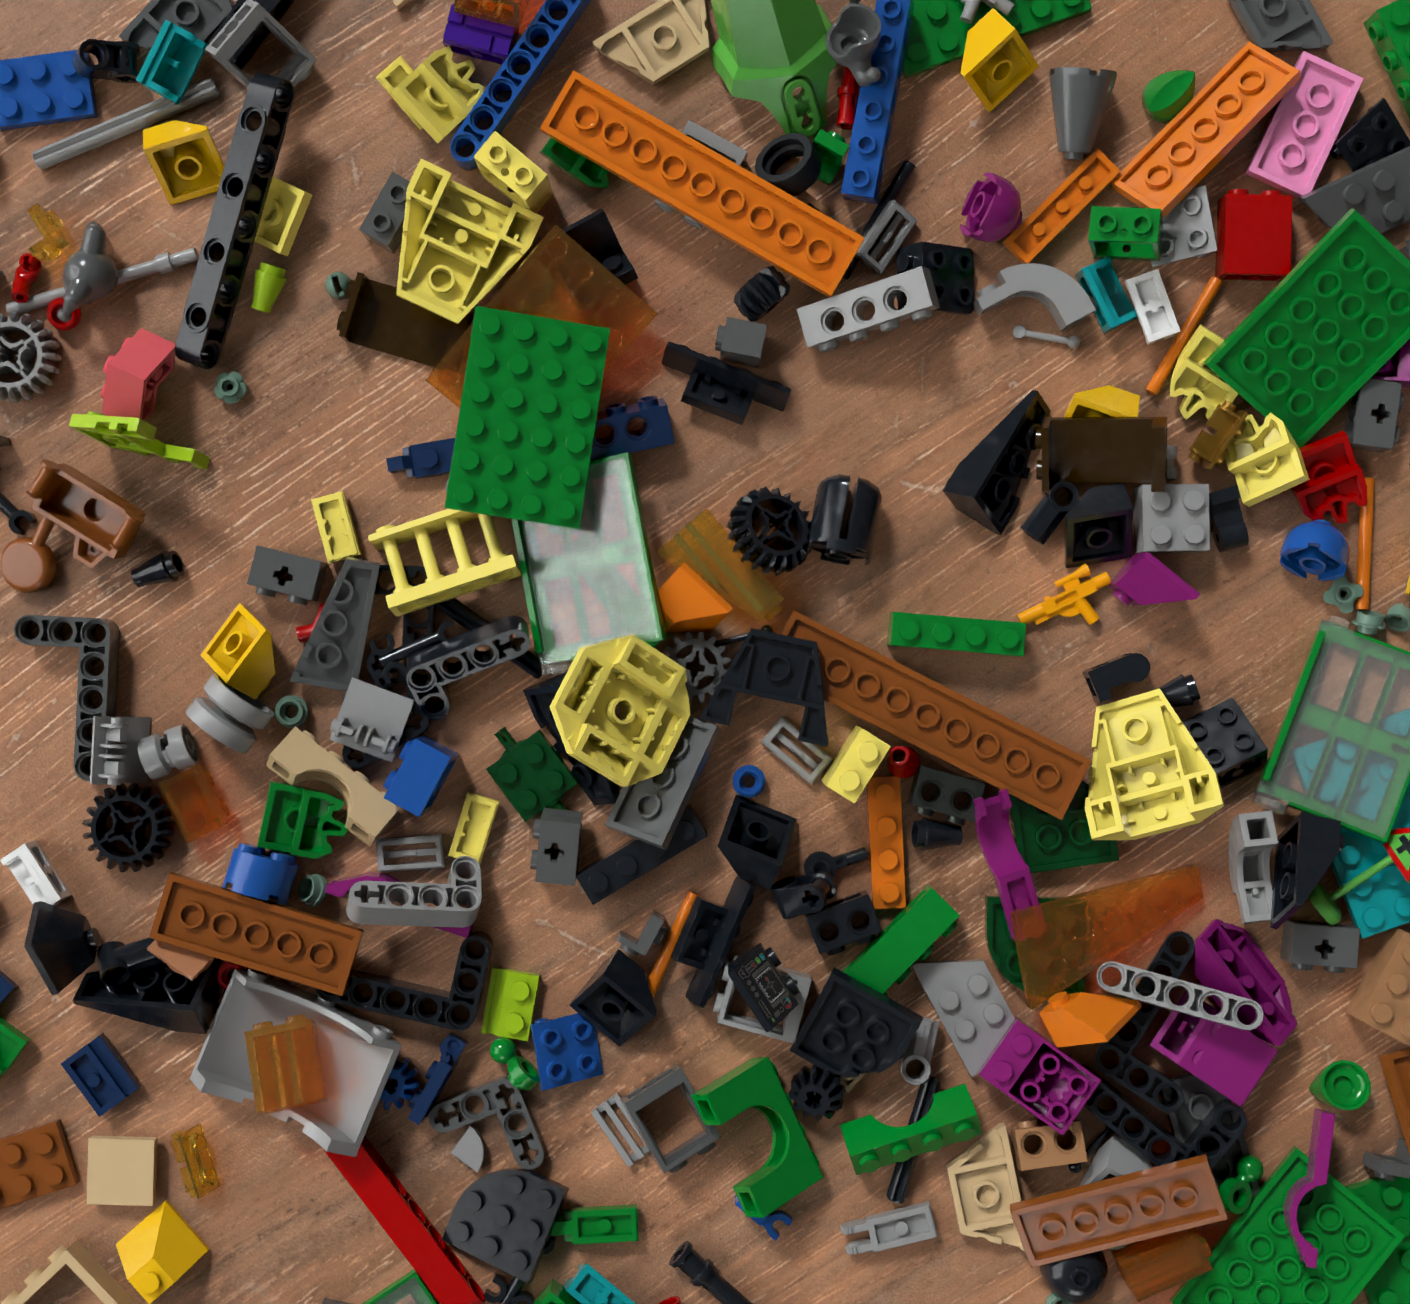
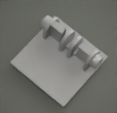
M1206 185L1193 188L1162 220L1164 229L1160 261H1151L1152 267L1196 256L1197 258H1204L1210 256L1212 252L1218 251Z
M352 677L338 717L333 719L330 726L332 733L329 740L392 763L415 700Z
M93 716L90 784L121 785V783H147L148 775L141 764L137 742L139 739L150 736L151 717Z

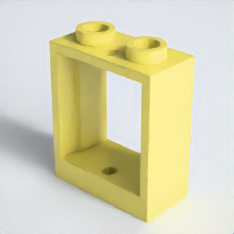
M496 131L493 132L473 156L484 179L513 203L536 214L554 194L548 174Z

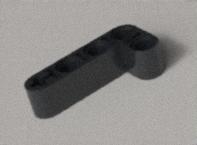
M508 616L410 655L406 664V681L421 713L426 718L432 720L443 718L447 715L450 708L448 683L526 653L530 646L527 622L520 616ZM479 645H488L491 647L487 651H479L476 649V647H478ZM448 657H457L460 659L455 663H448L447 661H445V659H447ZM417 669H426L427 671H429L424 675L414 673V671ZM433 696L441 698L438 702H431L427 699Z

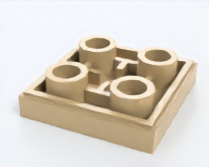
M97 1135L89 1137L87 1204L153 1206L156 1203L158 1137Z

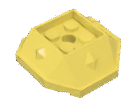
M634 634L580 647L549 706L567 754L621 787L631 786L663 772L691 715L689 696L685 685L687 682L686 669ZM617 704H619L621 708V714L619 718H617L615 714V707Z

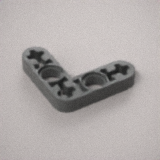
M508 1075L498 1077L435 1103L431 1109L429 1123L434 1130L441 1133L450 1132L497 1113L518 1166L526 1170H532L539 1167L543 1162L545 1147L523 1090L515 1088L509 1081ZM502 1084H505L507 1088L514 1089L510 1096L513 1106L517 1102H520L521 1106L512 1107L507 1112L503 1111L509 1104L504 1095L499 1096L497 1094L500 1092ZM473 1095L481 1097L484 1101V1109L477 1113L471 1112L466 1106L467 1098ZM459 1101L460 1112L465 1117L461 1119L460 1112L450 1117L448 1124L443 1119L438 1120L436 1118L441 1108L446 1113L456 1110L457 1104L455 1102ZM512 1115H523L527 1120L526 1128L522 1131L513 1130L509 1125V1118ZM529 1133L533 1135L527 1139L530 1149L538 1150L535 1154V1160L532 1161L528 1156H522L525 1151L523 1139L518 1143L515 1141V1139L524 1138Z

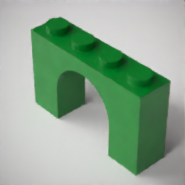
M769 1057L751 1058L691 1095L705 1126L722 1125L750 1107L762 1113L770 1125L772 1149L769 1158L760 1169L732 1186L746 1217L764 1218L823 1178L819 1169V1160L808 1145L805 1138V1130L801 1123L797 1121L792 1110L791 1099L783 1090L778 1079L777 1068L770 1061Z

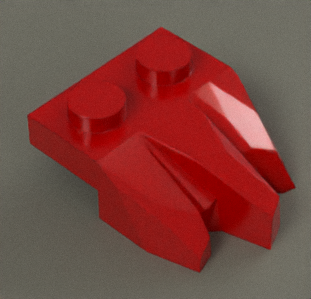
M1341 431L1299 448L1310 480L1292 487L1291 490L1304 515L1313 521L1322 520L1324 513L1330 511L1336 523H1348V505L1350 502H1355L1358 506L1367 505V485L1362 469L1356 463L1347 433Z

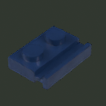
M104 1033L61 1063L99 1117L142 1086Z

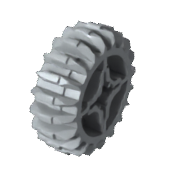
M10 312L8 318L6 315L0 314V376L4 373L8 375L15 371L24 378L13 383H5L0 379V399L4 401L9 397L10 401L19 402L21 396L25 400H33V391L39 395L44 394L43 383L49 386L54 384L53 380L49 378L50 373H60L59 369L53 366V362L62 360L60 355L52 353L60 347L58 342L51 341L54 333L49 329H44L45 325L42 321L38 319L33 321V317L29 314H23L20 317L18 313ZM15 332H26L31 337L26 341L21 339L14 343V341L9 340L6 336ZM12 350L19 353V355H15L18 357L17 364L11 362V359H14L11 357L13 354ZM37 354V361L33 369L32 360L33 357Z

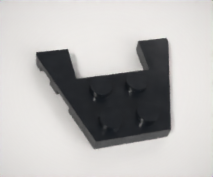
M751 628L730 667L701 713L700 720L730 726L737 692L804 706L798 741L827 747L828 735L817 642Z

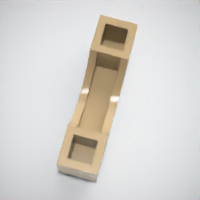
M296 726L269 755L266 766L291 786L307 780L324 781L334 786L342 794L347 805V819L344 827L369 847L373 845L394 820L400 809L396 804L384 799L386 792H379L371 786L369 779L364 774L358 771L353 772L344 765V760L337 753L326 751L318 744V740L314 735L305 730L301 731Z

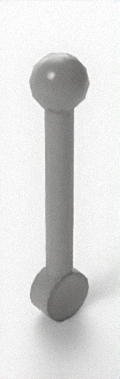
M1017 325L1012 330V335L1016 339H1021L1025 336L1068 344L1072 349L1080 346V339L1077 336L1067 338L1026 330L1022 325Z

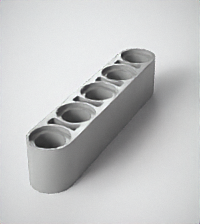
M1112 961L1102 964L1096 973V980L1100 988L1112 994L1139 1000L1240 1030L1256 1029L1263 1021L1264 1013L1262 1007L1257 1002L1248 998ZM1107 968L1117 969L1121 974L1120 984L1114 987L1105 985L1102 980L1103 971ZM1148 977L1153 981L1154 991L1151 995L1142 996L1136 991L1135 983L1138 978ZM1180 986L1187 991L1188 999L1184 1005L1177 1006L1170 1001L1169 992L1172 987ZM1209 995L1215 996L1221 1001V1010L1217 1015H1210L1203 1008V1001ZM1242 1005H1248L1255 1011V1020L1249 1025H1245L1238 1020L1237 1011Z

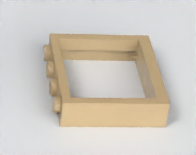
M78 1240L67 1249L62 1244L47 1258L51 1264L44 1271L38 1267L23 1281L27 1287L20 1294L15 1289L0 1303L24 1304L55 1273L67 1264L104 1304H138Z

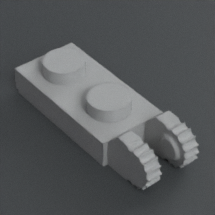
M929 1201L865 1216V1219H855L842 1223L840 1226L841 1232L845 1235L867 1230L869 1232L870 1239H859L845 1245L846 1253L850 1255L872 1250L873 1252H878L938 1236Z

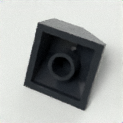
M1123 483L1090 488L1066 514V568L1082 566L1085 563L1089 565L1131 558L1134 508Z
M736 795L722 831L718 848L739 878L770 890L782 867L797 819Z
M38 901L33 904L24 947L50 993L55 995L60 993L95 962L97 948L100 947L101 940L98 930L91 927L86 916Z
M619 949L598 968L569 1005L619 1047L657 1013L644 969Z

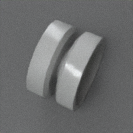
M213 673L203 686L209 698L195 697L186 709V714L196 725L219 742L238 752L247 753L257 740L252 728L265 729L274 717V712L258 697L255 700L226 684L217 673Z

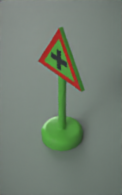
M1410 827L1391 829L1387 843H1382L1389 855L1331 894L1320 884L1316 885L1309 899L1330 925L1334 926L1342 918V913L1335 901L1393 862L1410 884Z

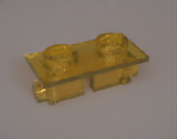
M197 1124L186 1131L183 1129L172 1133L173 1140L170 1141V1144L173 1147L177 1163L186 1161L187 1164L186 1167L179 1169L184 1182L185 1192H189L191 1198L197 1196V1199L218 1188L220 1184L217 1172L214 1168L201 1124Z

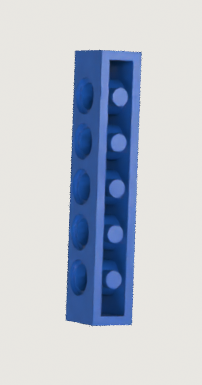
M876 0L874 12L878 14L881 21V34L879 45L872 57L871 64L872 67L878 68L881 74L880 79L877 82H873L869 87H860L841 190L845 200L878 204L914 11L913 0Z

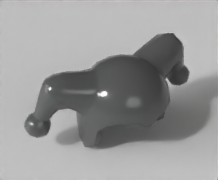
M849 0V4L842 9L838 19L826 35V49L836 63L850 69L860 87H869L873 82H877L880 79L881 74L879 69L872 67L871 64L872 57L880 41L881 21L878 14L870 7L859 4L861 0Z
M95 221L87 224L81 248L69 257L63 268L64 304L57 314V317L62 322L70 321L72 313L83 304L92 303L111 293L118 283L119 273L116 264L106 254L105 230Z

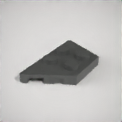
M151 0L122 31L119 37L123 41L138 44L140 48L151 50L166 19L196 35L197 39L208 45L209 40L230 13L233 5L231 0Z
M1228 0L1251 42L1267 52L1326 49L1333 44L1310 0Z
M1410 146L1299 197V200L1319 217L1318 220L1330 229L1351 208L1355 209L1380 234L1410 220Z

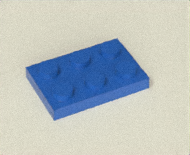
M77 50L0 60V131L98 117L93 78L81 76L73 66V56ZM83 53L86 61L90 63L89 53Z

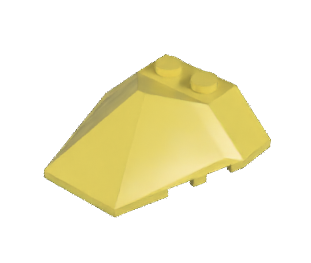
M420 159L406 192L396 296L459 324L530 249L544 217L515 203L509 208L451 180V172Z
M1160 689L1096 707L1092 738V766L1089 767L1088 778H1090L1089 793L1085 800V811L1093 841L1137 840L1198 824L1225 806L1216 772Z

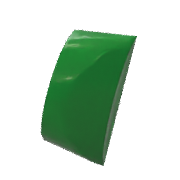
M1190 70L1170 71L1150 80L1144 87L1141 97L1142 105L1147 115L1154 121L1169 123L1193 99L1196 79L1195 72Z
M1340 1060L1331 1063L1317 1074L1309 1090L1327 1105L1350 1111L1360 1108L1367 1102L1371 1093V1083L1368 1074L1361 1066L1352 1061Z

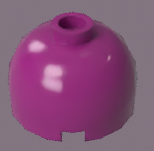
M987 172L984 174L987 179L984 182L977 180L967 195L961 213L963 216L968 215L966 226L960 224V229L963 235L972 239L996 242L1019 226L1023 214L1021 211L1020 194L1015 186L1007 179Z

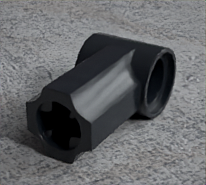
M1069 482L1051 484L1050 490L1045 491V495L1020 526V529L1032 539L1044 545L1066 514L1079 501L1078 489ZM1060 487L1066 489L1069 493V500L1064 506L1058 505L1054 500V494Z
M148 937L126 945L120 941L102 944L97 950L100 979L103 984L108 986L121 985L130 979L131 973L164 963V961L147 951V947L155 939Z

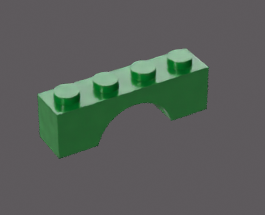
M890 612L887 645L1024 656L1026 623Z
M966 1084L934 1093L933 1103L928 1113L919 1121L908 1126H888L876 1120L871 1114L840 1124L856 1175L874 1172L880 1167L895 1162H904L911 1157L926 1152H934L959 1141H968L982 1134L978 1114Z

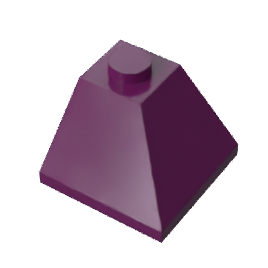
M1149 552L1132 555L1111 581L1112 583L1108 585L1114 590L1112 595L1127 607L1130 604L1138 606L1194 600L1200 595L1199 592Z

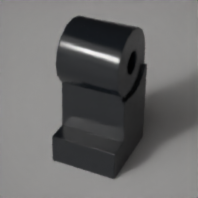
M1238 485L1209 493L1210 533H1212L1215 545L1221 553L1247 546L1249 542L1247 527L1243 520L1238 500L1241 498Z
M1128 653L1087 669L1082 673L1094 702L1101 703L1113 698L1109 689L1128 681L1139 682L1144 680L1150 672V663L1142 654Z

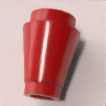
M908 746L893 747L887 758L889 771L898 778L911 777L917 772L920 765L919 755L913 748ZM899 755L905 756L902 762H897L896 758Z

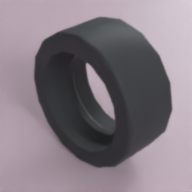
M790 133L772 140L761 150L756 159L755 171L758 177L795 197L815 183L821 173L822 162L809 138L803 134ZM802 157L801 161L792 170L784 174L774 175L777 169L786 161Z

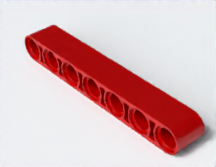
M366 1136L362 1140L356 1157L326 1152L440 1304H483L486 1302L483 1296L484 1292L447 1242L441 1240L442 1236Z

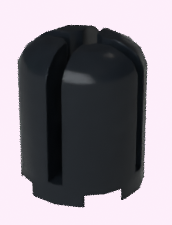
M839 474L827 477L821 481L817 489L809 530L810 534L807 539L809 544L805 550L809 551L812 544V550L821 553V560L849 565L850 559H866L865 565H868L871 562L872 548L882 501L881 492L869 480L858 477L853 489L844 538L841 539L839 535L850 475Z

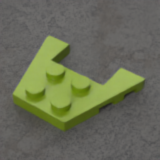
M88 411L87 414H72L69 427L107 447L148 456V453L155 454L166 461L178 464L180 460L192 463L195 468L203 470L208 468L210 457L196 449L169 445L155 439L157 428L140 418L105 416Z

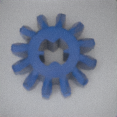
M399 1056L396 1058L389 1078H396L398 1082L395 1086L392 1083L385 1085L379 1101H384V1110L390 1109L392 1101L398 1109L404 1106V1099L411 1101L414 1096L412 1090L419 1087L420 1082L412 1079L418 1073V1069L406 1068L410 1063V1058L408 1057L402 1063L398 1062Z

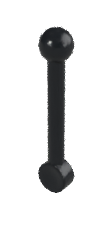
M764 625L760 629L773 633L770 625ZM749 632L715 640L714 646L718 648L719 646L743 641Z
M1105 1125L1106 1129L1086 1149L1087 1158L1110 1133L1116 1132ZM1083 1162L1069 1164L1070 1172H1080Z

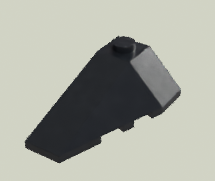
M1032 390L958 464L942 490L958 511L998 535L1003 533L1018 507L1020 497H1017L1016 493L1021 479H1027L1030 472L1027 462L1031 450L1036 449V429H1041L1045 417H1049L1051 412L1038 391Z
M567 672L525 688L523 692L536 722L541 729L545 726L548 728L557 742L553 745L558 754L564 752L573 765L572 773L578 779V783L593 805L615 804L620 794L618 785L567 754L549 706Z
M214 958L211 966L200 973L193 981L184 975L172 971L166 963L133 972L127 982L117 986L103 984L99 971L86 973L72 1001L76 1005L176 1032L207 1034L218 1009L219 982L217 978L220 959Z

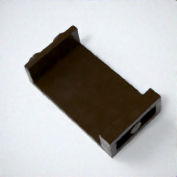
M357 272L356 279L351 280L347 288L346 298L349 299L346 312L342 311L337 321V330L340 331L339 337L349 343L458 375L473 325L475 309L473 308L459 324H456L396 296L397 287L370 280L365 274Z
M1045 417L1041 429H1036V449H1042V460H1037L1036 478L1037 480H1042V491H1049L1052 482L1151 483V492H1165L1167 417Z

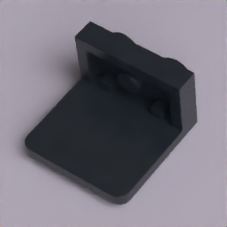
M919 242L898 249L896 261L897 274L920 266L930 269L940 308L932 311L963 315L973 312L974 253L970 248ZM901 292L896 295L898 310L904 308L907 302L906 294Z

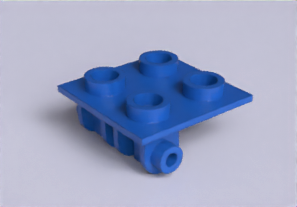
M579 1013L551 1020L541 1018L535 1020V1024H531L542 1091L603 1075L596 1028Z

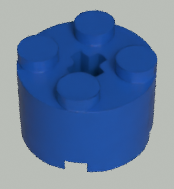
M239 843L238 848L233 849L222 887L232 888L231 891L265 901H268L269 898L278 900L277 903L287 905L299 865L295 864L297 857L280 852H272L271 856L264 855L266 848H260L248 843Z

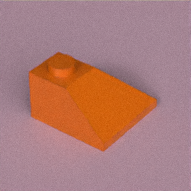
M685 562L658 590L665 632L701 631L703 633H711L733 609Z
M1063 991L1051 996L1048 999L1049 1004L1039 1014L1054 1044L1059 1048L1108 1042L1136 1014L1142 1005L1139 1000L1084 992L1067 994V992Z

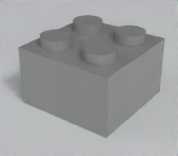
M1166 484L1165 492H1151V485H1140L1133 488L1134 554L1143 552L1200 553L1210 551L1209 484Z

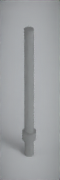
M195 247L174 254L165 252L156 255L154 260L118 270L117 285L158 272L162 275L176 270L175 267L198 261V252ZM64 287L37 294L29 297L26 303H17L15 301L7 303L5 305L8 315L10 312L21 314L48 306L54 299L64 297L65 290Z

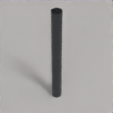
M907 160L903 162L862 230L861 236H866L888 201H896L916 168L913 163ZM853 258L842 278L849 279L860 259Z

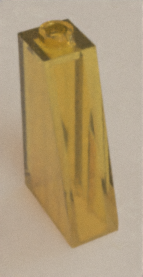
M707 508L656 551L663 560L677 569L685 562L723 599L757 621L764 617L769 622L783 610L779 605L784 600L782 595L758 568L751 570L752 563L749 560L741 562L743 555L740 551L732 552L736 542L727 540L728 532Z

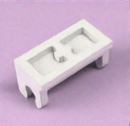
M1158 269L1125 281L1147 345H1151L1161 339L1171 338L1180 332Z
M36 840L24 843L0 860L3 866L9 867L32 904L42 901L55 906L72 895Z

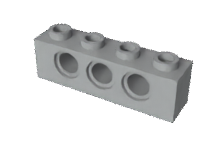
M920 266L798 308L797 312L807 347L819 349V352L822 353L838 348V342L849 339L850 342L866 339L869 337V331L878 328L881 329V332L899 328L901 326L899 321L911 317L913 322L932 316L931 311L940 308L930 269ZM904 292L907 297L906 305L904 308L897 310L894 306V299L897 294ZM873 303L875 314L872 319L866 321L863 316V309L867 304ZM841 313L844 317V325L840 330L835 331L832 321L837 314Z

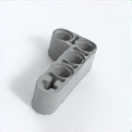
M469 856L456 858L451 865L447 884L359 881L350 888L346 907L347 916L351 921L358 924L468 927L475 922L482 900L480 864L476 859ZM459 875L466 876L469 879H463ZM395 901H396V902H400V903L403 904V905H402V906H397V905L392 904L391 902H395ZM425 903H433L437 907H429ZM458 904H465L470 908H462Z

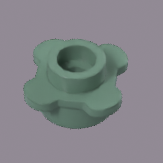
M1344 575L1333 580V584L1328 588V591L1324 592L1323 600L1327 604L1339 607L1341 613H1350L1353 611V604L1356 599L1363 595V587L1347 581V577ZM1341 591L1346 592L1345 597H1341Z

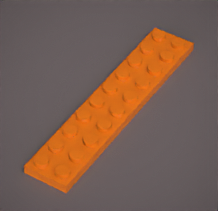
M574 70L540 127V131L543 134L829 298L832 297L865 237Z

